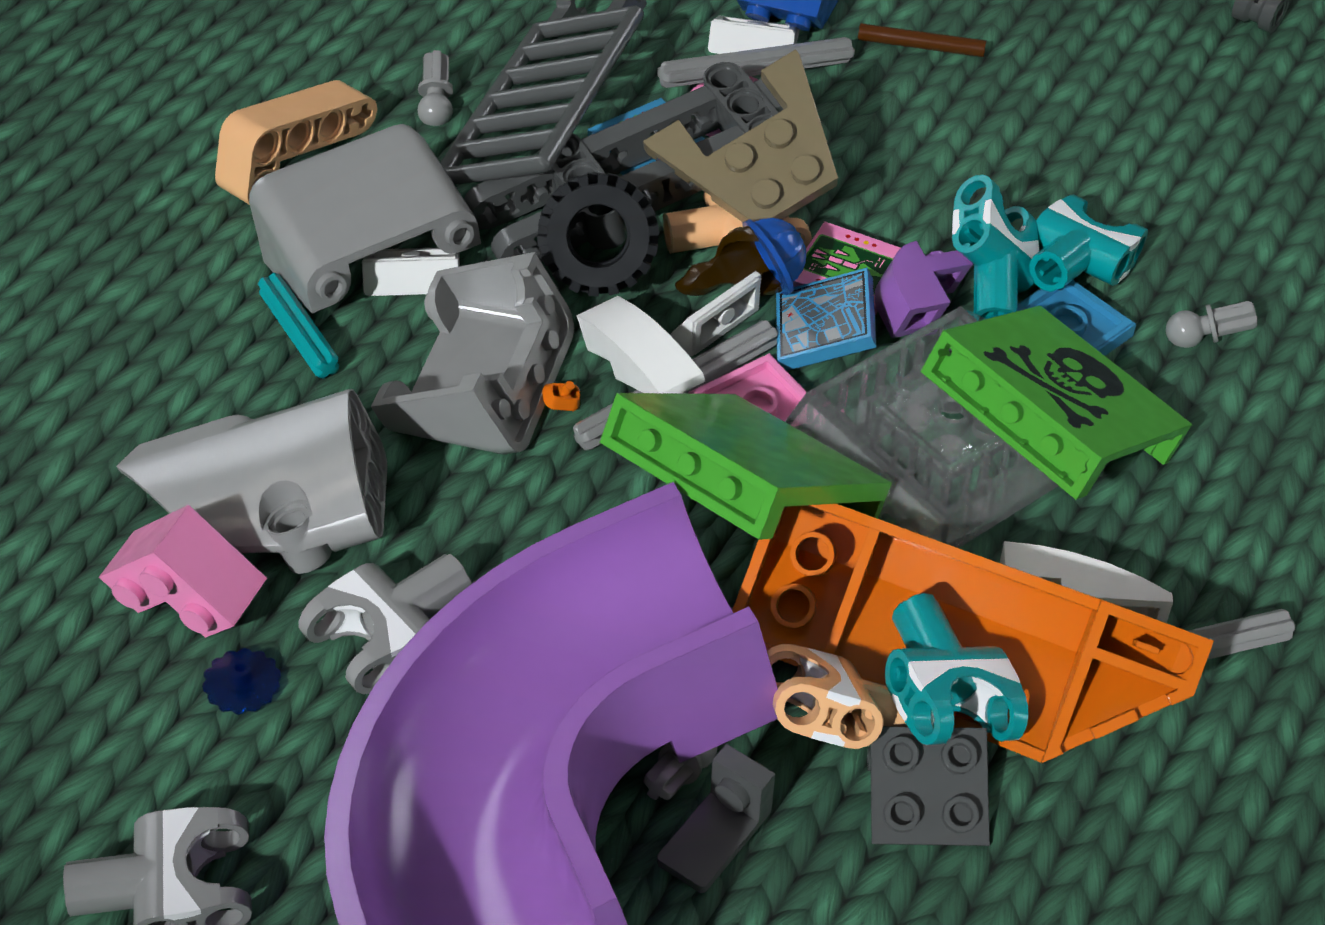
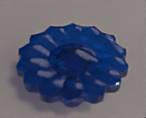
M243 648L238 652L228 651L224 654L223 658H215L211 662L212 667L204 672V679L206 681L202 685L203 691L208 694V702L218 705L221 712L232 711L237 715L243 714L246 711L257 712L262 705L271 703L273 695L280 691L279 680L281 679V671L276 668V661L273 658H266L265 653L262 651L252 652L248 648Z

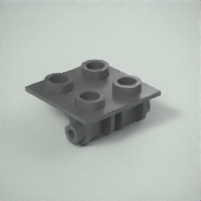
M883 726L877 740L870 744V748L867 749V770L871 773V844L990 846L987 728H954L951 738L947 743L925 745L914 737L908 727Z

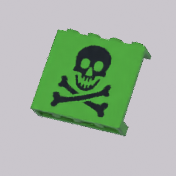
M1040 305L943 330L920 371L1075 500L1087 496L1105 465L1110 461L1144 449L1161 464H1167L1192 426V423Z

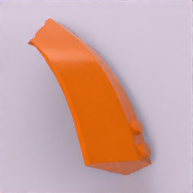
M839 504L784 507L773 538L758 540L732 610L735 613L747 607L751 608L759 622L767 651L771 647L780 644H792L834 654L851 661L863 680L886 685L885 666L889 654L895 649L906 648L892 620L893 611L901 602L908 600L914 595L932 594L936 601L939 602L962 647L997 646L1002 648L1016 671L1028 703V722L1023 736L1016 741L1000 742L994 739L991 733H987V741L1041 763L1060 756L1064 752L1088 741L1098 739L1132 724L1140 718L1169 705L1177 704L1194 696L1214 640ZM781 659L783 662L798 667V663L795 660ZM1008 709V723H1009L1010 715H1009V709ZM954 711V728H983L972 717Z

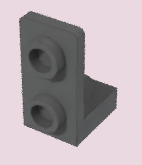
M725 744L712 761L710 793L658 853V866L699 893H705L771 814L775 773L728 744Z

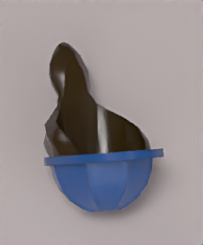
M767 218L756 221L748 219L742 222L743 227L731 230L721 239L715 257L709 261L691 265L686 274L675 282V287L682 294L701 296L711 292L720 284L729 283L735 285L757 271L761 274L760 296L773 295L779 292L789 295L794 291L793 282L802 273L806 263L807 251L804 240L793 225L782 219Z

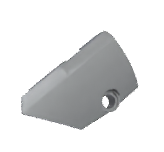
M353 389L344 390L256 419L243 415L227 416L139 444L116 466L122 474L134 481L169 514L190 505L240 553H280L287 567L293 573L303 574L319 568L329 559L332 550L336 552L383 536L387 483L386 453L374 425Z

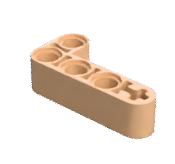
M333 80L236 110L225 119L221 126L215 172L217 185L249 204V194L252 186L264 175L279 170L280 161L366 132L376 118V101L340 80Z

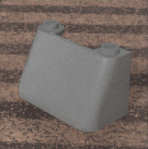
M405 124L393 125L268 173L255 182L249 194V204L264 263L273 273L282 276L294 295L311 313L336 304L348 293L351 286L349 263L431 230L434 243L445 253H459L481 244L479 227L474 214L426 140L411 126Z
M535 252L439 270L429 286L424 306L428 317L433 320L440 333L411 392L403 382L398 380L384 383L380 387L371 408L382 424L393 432L502 455L524 451L529 445L545 406L542 389L546 384L555 382L573 338L574 323L570 309Z

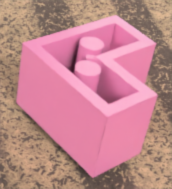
M190 505L133 531L99 576L112 589V594L116 600L124 606L140 613L167 602L179 613L180 620L192 631L201 633L205 638L234 627L267 580V577Z

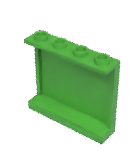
M616 393L600 439V443L663 482L667 484L674 482L681 493L758 540L773 538L783 509L787 506L839 504L878 519L892 484L889 480L736 394Z

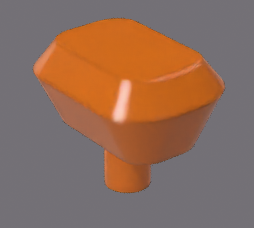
M567 381L565 384L548 383L542 389L543 401L550 409L576 411L580 406V391L578 386L572 381Z

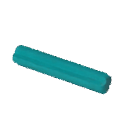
M272 273L268 277H261L258 282L260 296L315 376L325 378L329 374H336L339 370L337 354L282 276Z

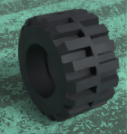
M590 172L569 179L552 193L540 215L537 240L545 266L549 267L552 276L559 283L562 281L569 286L568 289L577 293L579 291L588 293V296L599 297V294L609 293L610 296L619 293V290L627 286L629 288L632 287L643 274L647 273L651 267L653 257L657 253L659 227L650 201L635 184L615 174ZM593 205H604L614 209L623 218L627 228V239L623 249L617 256L605 262H592L584 259L574 250L570 241L569 231L574 217L584 208Z

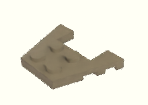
M796 49L761 70V80L783 108L781 112L708 156L703 154L682 123L677 120L643 141L646 153L656 161L659 158L673 168L675 174L685 182H692L708 193L713 202L741 222L748 219L752 221L767 218L784 219L836 187L838 183L836 169L803 63Z

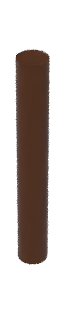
M860 23L858 40L976 57H984L987 41Z

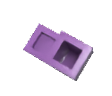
M917 241L910 242L899 249L875 289L876 308L891 338L931 331L951 303L946 294L953 293L973 263L957 250L950 252L938 250L925 256Z

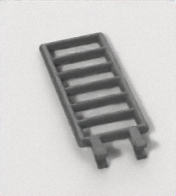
M556 0V8L549 19L532 25L440 161L454 185L548 172L643 20V9L647 5L646 0H613L607 10L587 13L585 7L576 8L575 0ZM618 26L615 30L543 41L545 38ZM603 50L598 54L527 65L529 61ZM588 73L585 78L511 89L513 85ZM573 98L570 103L494 114L497 109ZM557 123L552 129L478 139L480 134ZM541 149L538 155L460 166L462 161L466 159Z

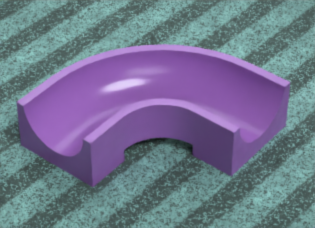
M674 482L574 524L529 546L494 567L456 595L427 621L397 654L371 690L352 724L337 762L328 797L324 835L326 875L339 925H628L596 853L597 824L603 806L613 788L636 763L667 743L670 744L679 763H682L777 720L773 708V697L778 688L759 622L750 607L733 613L704 556L687 514L682 496Z

